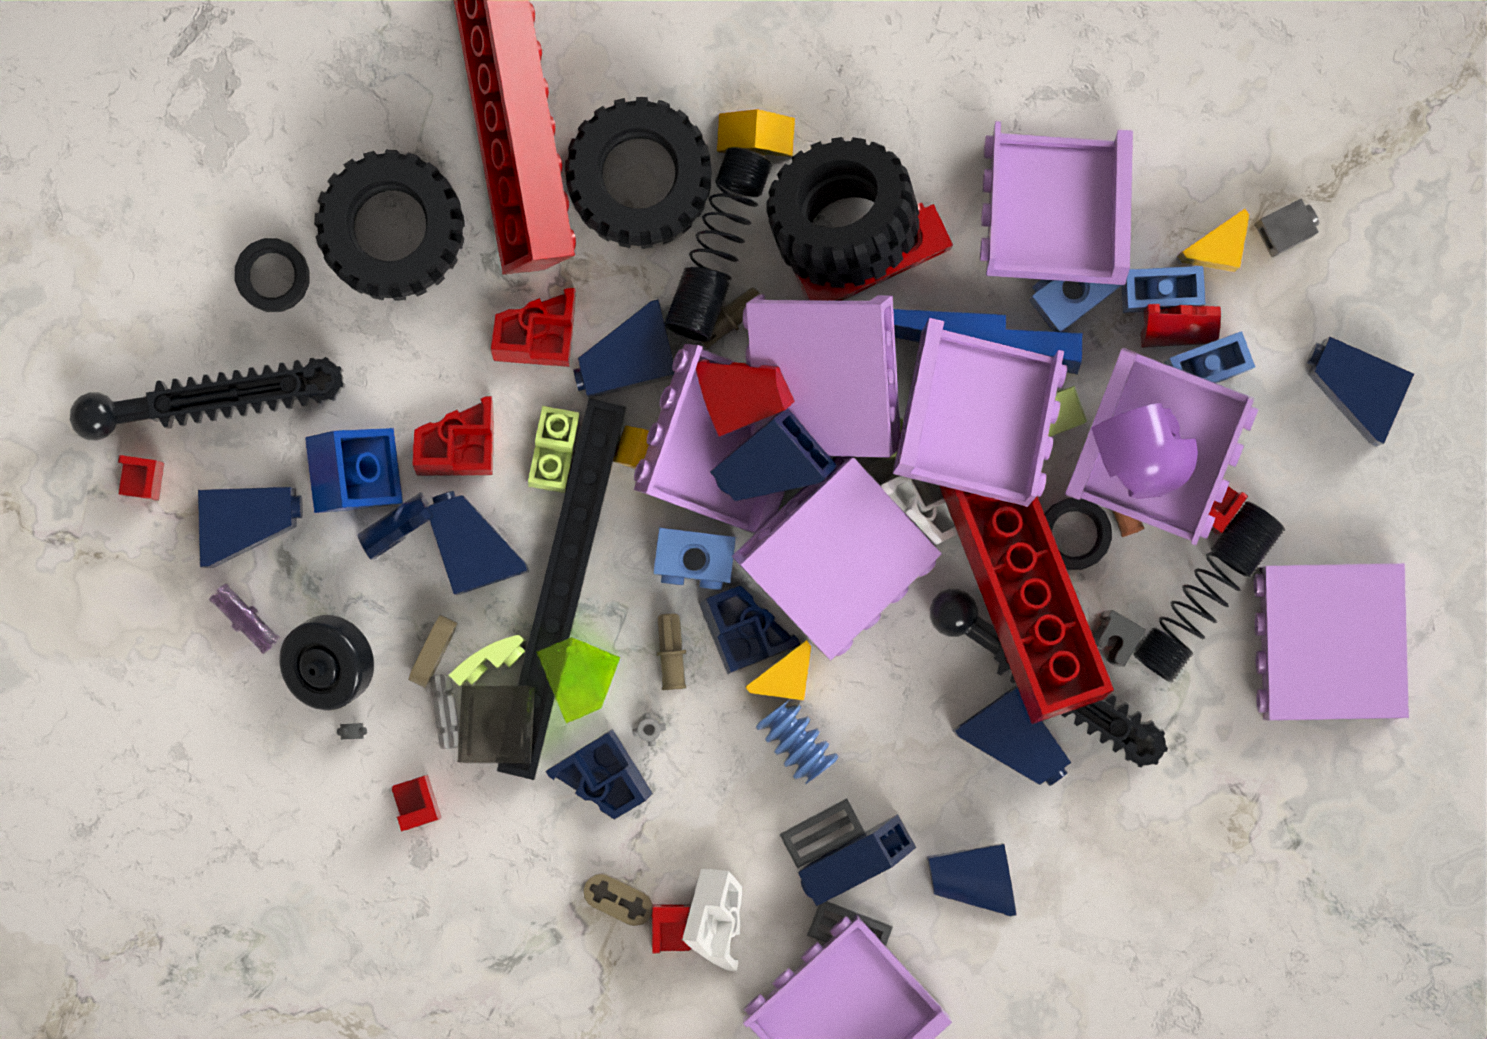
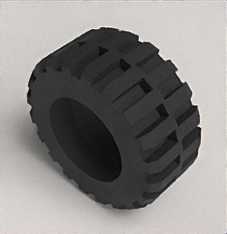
M636 97V101L625 102V98L614 100V105L606 109L604 106H601L594 111V116L589 121L584 120L578 127L579 133L575 139H571L568 147L569 155L568 159L565 160L567 189L574 208L589 229L592 228L598 233L599 237L608 242L610 240L617 242L619 246L630 248L631 245L645 249L653 248V244L663 242V244L669 243L674 240L676 235L681 232L684 234L692 227V222L696 217H700L705 208L707 197L710 195L712 169L708 146L705 144L703 135L697 125L694 126L689 121V116L680 109L678 111L670 108L669 103L658 100L655 103L648 101V97ZM631 139L655 141L667 150L675 166L673 186L663 200L651 207L636 209L624 206L611 197L604 185L603 167L605 160L617 145Z
M843 137L831 138L830 143L822 144L819 141L810 145L811 149L805 153L802 150L791 158L792 163L790 165L785 163L777 173L779 180H774L771 183L768 191L770 197L766 202L768 222L781 257L786 265L791 266L793 272L804 279L809 277L811 283L824 286L828 282L832 288H845V284L853 283L854 287L864 285L865 280L874 277L877 280L886 275L885 270L891 266L894 269L903 260L902 253H908L915 243L913 236L918 233L920 224L918 219L919 209L906 167L902 166L900 159L893 152H886L883 145L876 142H871L868 145L865 139L852 137L851 141H844ZM845 198H863L874 202L868 213L852 224L836 228L813 224V220L818 213L835 201Z
M386 149L383 154H376L375 151L363 153V159L355 162L352 158L343 164L345 169L339 175L334 172L327 181L330 184L327 191H321L317 201L320 204L319 213H315L314 225L318 231V235L315 236L318 247L322 250L323 258L328 266L355 291L370 295L372 298L384 300V298H393L394 301L406 300V296L413 294L418 297L427 293L426 289L434 283L439 285L445 279L443 275L449 268L453 269L458 261L456 256L459 249L463 248L465 239L463 236L465 220L460 207L461 203L452 186L440 171L430 162L426 163L421 160L419 156L409 152L407 155L400 154L398 150ZM385 191H400L410 195L421 205L426 218L425 235L416 250L408 256L396 261L379 260L367 254L359 245L355 235V219L361 207L371 197Z

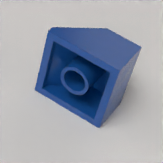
M394 428L330 431L305 437L314 513L350 511L403 504Z

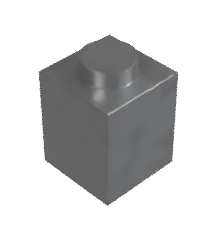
M1302 198L1261 218L1255 223L1271 257L1319 233L1316 227L1319 225L1318 217L1310 204L1305 206Z

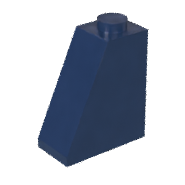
M659 299L650 301L578 358L580 368L573 369L578 391L586 390L587 397L593 398L673 378L675 372L672 369L673 357Z
M1332 337L1324 339L1322 344L1316 342L1307 360V363L1312 365L1308 376L1370 444L1376 447L1384 444L1414 373Z
M787 408L785 411L778 413L727 455L710 473L714 476L717 486L724 493L729 494L734 501H740L818 484L837 465Z
M292 487L198 490L200 567L215 568L296 528L297 518L303 517L302 496L296 495V489Z
M454 491L432 497L434 504L429 505L428 508L434 517L430 519V523L454 595H460L530 572L527 563L465 496H455Z
M1014 686L952 730L958 738L1036 784L1041 785L1046 781L1048 786H1051L1068 774L1065 767L1071 764V761L1043 721L1035 724L1031 723L1017 686Z
M897 814L809 863L798 872L801 878V886L805 894L812 898L815 905L818 906L892 868L917 847Z

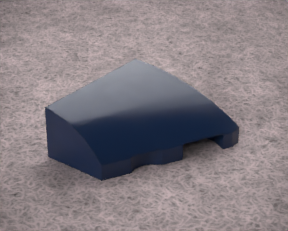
M419 492L357 534L359 542L370 560L376 559L406 539V535L434 517L428 508L429 503L422 492Z
M741 585L708 597L699 603L727 674L800 645L799 639L795 635H789L774 621L776 617L767 609L760 608L754 602L753 596Z
M613 729L545 771L552 780L557 778L576 790L575 794L583 800L596 803L600 811L614 820L642 804L653 794Z
M1004 843L927 856L934 895L1007 916L1017 915Z

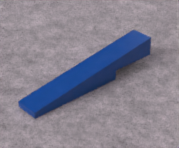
M893 309L895 338L920 342L923 327L929 318L944 321L943 330L1050 357H1054L1058 350L1064 351L1062 365L1067 366V373L1078 375L1082 364L1083 333L1007 330L1006 315Z

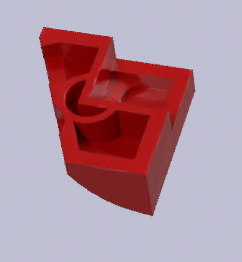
M575 288L563 289L564 294L542 302L540 298L530 301L521 309H508L495 314L491 343L493 360L498 362L569 367L575 314Z
M1148 304L1144 309L1145 326L1140 332L1141 348L1199 345L1219 340L1221 307L1179 305L1168 309H1160V304Z
M708 359L700 360L697 363L696 373L701 392L719 437L785 411L795 402L778 366L762 365L760 367H750L746 363L732 362L730 365L709 363Z
M492 396L480 398L481 403L460 413L458 409L446 414L439 422H429L414 429L412 465L417 476L493 475L494 414Z

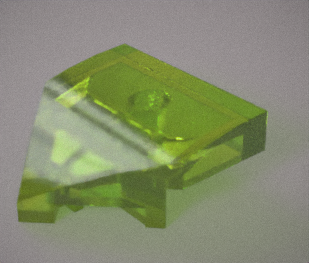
M573 637L536 651L566 724L602 708L620 657Z

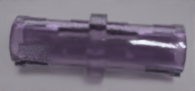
M227 583L217 590V594H213L210 597L209 601L233 623L231 627L236 632L241 631L262 654L268 652L273 647L272 644H276L281 638L256 615L258 610L254 606L248 607Z

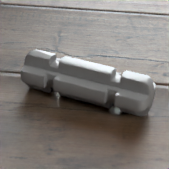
M449 674L434 675L430 679L432 692H435L436 696L433 698L437 728H440L441 734H438L441 749L457 748L461 744L460 733L456 731L458 719L454 695H451L450 689H453L452 678L448 676Z

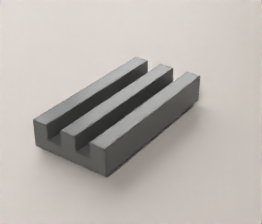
M846 798L779 835L798 869L864 834L865 831ZM843 809L847 813V816L794 844L792 843L790 838ZM852 823L853 830L802 857L799 856L798 850Z
M826 901L818 905L807 936L825 943L832 938L831 935L818 931L820 924L832 928L838 922L823 916L825 910L843 917L847 916L851 920L858 915L867 926L883 931L881 937L878 938L885 946L893 926Z

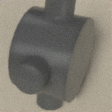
M363 723L340 724L337 734L341 736V740L364 739V735L367 734V728L363 727Z

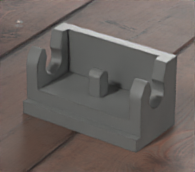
M1114 610L1103 611L1100 616L1103 620L1093 638L1097 647L1099 646L1101 649L1106 645L1113 647L1109 651L1107 662L1114 666L1125 667L1146 629Z

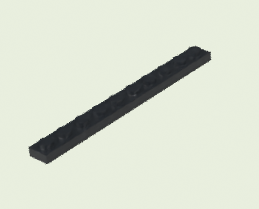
M591 398L588 399L497 768L498 772L535 780L626 407Z

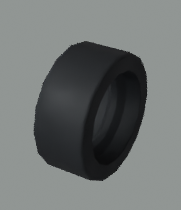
M263 238L249 244L240 253L235 265L234 281L240 295L253 307L265 312H283L293 308L304 298L310 284V270L305 257L292 244L278 238ZM268 253H278L285 256L294 268V282L291 288L284 295L276 298H267L260 295L253 288L250 281V270L253 263L260 256Z
M1066 498L1051 505L1044 513L1051 532L1056 520L1061 515L1076 511L1086 514L1091 518L1097 528L1095 545L1088 553L1082 556L1071 557L1059 550L1066 570H1083L1098 563L1108 552L1112 541V527L1106 512L1097 504L1082 498L1080 500Z

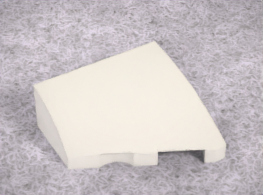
M899 476L881 485L885 493L911 518L934 546L958 534L944 498L936 502L927 482Z
M701 869L682 940L695 952L727 971H737L738 959H733L730 956V941L735 935H740L739 911L742 900V886L729 871Z

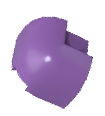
M1162 403L1132 409L1091 427L1103 464L1110 478L1117 475L1124 486L1129 489V497L1136 499L1161 497L1186 483L1196 468L1198 456L1196 439H1181L1179 434L1180 427L1176 417L1172 414L1170 408H1163Z

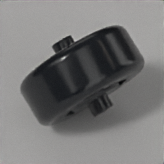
M320 615L305 621L286 636L280 649V671L287 688L299 701L311 708L324 711L342 708L362 695L371 683L374 673V657L371 646L361 630L342 617Z

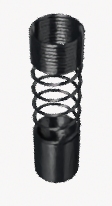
M729 147L726 149L715 180L716 186L723 193H717L708 198L710 205L717 212H708L702 216L704 224L711 230L699 231L695 235L698 243L705 249L698 248L689 252L690 259L698 267H686L683 269L684 272H682L681 279L679 280V286H677L673 301H671V307L669 308L670 311H668L666 321L664 322L666 328L689 339L702 342L711 340L710 337L712 336L713 329H715L716 319L720 315L719 312L724 304V298L726 297L727 290H729L728 287L730 285L727 280L732 279L726 273L703 266L693 258L692 254L695 252H707L729 261H739L737 257L731 254L714 250L704 244L699 239L700 234H717L736 243H745V240L739 236L715 229L705 218L709 215H720L743 225L752 224L750 220L744 217L725 213L712 202V199L714 197H729L742 204L757 207V202L746 197L730 194L722 187L740 195L760 197L770 174L771 162L766 157L744 148Z
M1250 501L1244 502L1245 504L1242 505L1238 514H1235L1236 517H1233V520L1224 529V532L1219 536L1220 538L1217 539L1213 548H1210L1211 552L1206 554L1207 561L1222 577L1204 569L1197 568L1194 570L1196 578L1210 593L1192 585L1186 584L1182 586L1185 595L1199 610L1180 601L1174 600L1170 602L1174 612L1189 627L1171 618L1159 617L1160 625L1170 636L1157 628H1151L1152 631H1149L1147 637H1144L1145 640H1142L1140 646H1137L1136 652L1133 653L1134 657L1168 682H1174L1173 679H1176L1178 673H1181L1180 670H1183L1182 667H1185L1193 652L1167 628L1162 620L1173 623L1202 640L1205 639V636L1177 610L1174 604L1183 606L1214 624L1217 623V620L1195 601L1186 588L1195 590L1224 607H1229V604L1214 592L1197 572L1205 573L1236 591H1241L1240 587L1230 580L1213 563L1209 556L1217 557L1231 569L1248 578L1251 577L1253 571H1256L1255 568H1258L1260 562H1263L1262 559H1265V556L1272 549L1271 547L1274 546L1278 537H1281L1280 534H1283V531H1285V527L1275 517Z

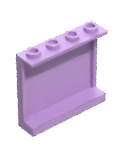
M995 121L993 135H986L984 158L991 159V168L984 169L983 192L989 193V203H983L981 226L988 227V238H981L980 261H987L986 276L1125 285L1130 270L1133 131L1117 130L1115 141L1001 133V122Z
M759 294L746 303L743 311V324L745 329H748L749 344L746 348L747 365L750 367L768 365L780 368L795 400L788 409L828 456L890 458L898 449L901 434L893 296L877 295L871 301L765 300V294ZM777 414L752 423L751 436Z
M929 318L921 332L892 474L1028 507L1037 496L1041 497L1046 483V474L1041 473L1043 460L1049 459L1053 447V437H1049L1048 434L1050 423L1055 424L1060 410V401H1056L1055 397L1057 387L1062 388L1067 373V366L1062 365L1064 351L1058 350L1054 357L946 331L943 330L944 321Z
M684 344L683 349L677 352L673 361L672 369L675 372L671 384L664 389L661 395L660 407L662 409L658 421L651 426L648 432L647 444L649 447L647 453L635 469L634 480L636 484L633 490L755 534L778 512L785 491L734 501L729 494L724 493L717 486L715 478L710 471L751 436L752 424L720 437L718 436L701 392L696 366L698 361L708 359L709 363L727 365L734 361L705 351L699 345Z
M1121 349L1091 427L1132 409L1162 403L1163 408H1170L1172 414L1176 417L1180 427L1179 434L1181 439H1196L1198 450L1196 468L1186 483L1161 497L1143 499L1129 497V489L1124 486L1117 475L1110 478L1103 464L1092 429H1090L1065 495L1078 500L1082 498L1188 539L1191 541V544L1197 545L1199 537L1208 538L1215 517L1209 515L1213 502L1222 503L1230 481L1223 479L1228 464L1236 467L1244 445L1237 443L1242 429L1250 431L1257 415L1258 409L1252 407L1254 398L1128 349Z
M836 456L833 459L837 465L836 468L822 482L804 486L731 556L830 661L835 656H841L847 652L853 644V639L863 629L867 630L874 626L881 617L880 613L890 603H896L901 600L908 592V586L918 576L922 577L934 568L936 559L941 555V552L885 493L858 461L850 456Z
M1405 563L1260 567V574L1254 575L1255 597H1260L1261 613H1255L1256 636H1261L1262 651L1256 652L1255 663L1257 674H1262L1263 689L1257 690L1256 702L1258 713L1263 712V720L1409 718Z
M858 915L852 920L845 916L837 922L829 931L833 935L832 938L822 946L818 942L812 945L801 956L804 963L794 972L788 968L781 973L772 983L776 988L765 998L761 994L756 996L744 1008L747 1015L743 1017V1024L746 1027L749 1026L760 1039H935L952 1023L950 1016Z

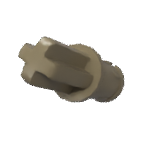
M754 287L750 288L726 307L722 306L719 312L720 315L716 319L715 329H713L712 336L710 337L711 340L702 342L707 350L733 329L739 330L738 325L743 322V311L746 303L760 294Z
M676 613L661 614L657 618L660 652H656V656H660L662 690L685 689L683 654L687 653L686 650H682L680 616Z

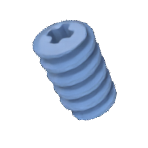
M787 700L757 724L756 729L761 730L768 727L771 729L765 738L766 742L779 739L780 743L774 751L775 754L788 752L789 756L784 762V766L788 767L797 764L799 767L793 778L807 777L808 780L805 783L807 784L835 763L839 756L837 753L824 756L829 746L828 741L815 744L814 741L820 734L819 729L806 731L805 729L811 719L809 716L796 719L801 706L796 704L787 707L786 704L789 701Z

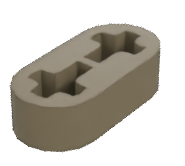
M439 615L410 672L409 681L423 688L428 686L458 625L457 622Z
M604 873L595 874L585 884L583 890L584 898L589 905L628 925H642L652 915L653 903L649 895L611 875ZM602 880L609 883L607 890L618 896L616 901L607 897H603L600 902L594 899L595 892L590 889L591 885H599ZM636 897L643 900L642 907L647 910L645 915L637 914L635 919L628 916L630 909L619 903L621 898L630 902H634Z

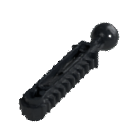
M310 358L309 363L305 367H303L299 360H295L292 370H289L283 362L279 363L277 372H273L269 365H264L261 375H258L253 367L248 369L247 377H243L239 370H234L232 379L229 380L223 372L218 373L216 382H213L207 374L203 375L201 384H198L195 378L188 377L185 387L182 386L177 378L172 379L171 389H168L165 382L158 380L156 381L155 390L147 392L146 397L113 402L102 393L89 392L81 395L74 401L70 409L69 420L72 429L80 437L86 440L98 441L108 437L114 431L116 425L150 419L155 422L160 421L164 428L172 429L174 419L178 421L180 426H186L189 416L192 417L195 423L200 424L202 423L203 414H207L211 421H217L218 412L222 411L225 418L232 419L234 409H237L240 415L244 417L247 416L249 407H253L257 414H262L265 404H268L273 412L278 410L279 402H283L288 410L292 409L294 400L297 399L301 406L307 407L309 397L320 405L323 404V401H335L336 396L342 388H345L346 384L343 383V369L331 362L329 358ZM319 371H323L325 375L331 377V381L326 382L325 389L321 390L316 384L305 385L300 376L304 375V378L307 380H314L319 377Z
M947 589L940 592L933 599L930 606V620L933 627L939 633L948 637H959L965 634L993 653L994 659L999 662L997 674L1002 675L1006 671L1011 670L994 626L978 616V607L975 600L967 592L960 589ZM1011 673L1010 682L1015 683L1014 676ZM1113 693L1103 700L1061 714L1064 718L1071 713L1075 714L1074 725L1076 726L1087 722V734L1091 735L1097 730L1100 731L1099 741L1102 744L1110 739L1113 740L1112 751L1116 753L1124 748L1125 760H1131L1138 767L1142 768L1143 765L1151 764L1157 765L1159 763L1158 760L1168 750L1164 738V730L1159 729L1153 720L1141 722L1142 713L1139 711L1131 716L1128 715L1129 704L1126 702L1118 707L1115 706L1117 697ZM1131 725L1134 727V734L1144 740L1148 735L1151 736L1150 741L1153 746L1151 750L1143 748L1141 752L1138 751L1136 740L1129 736Z

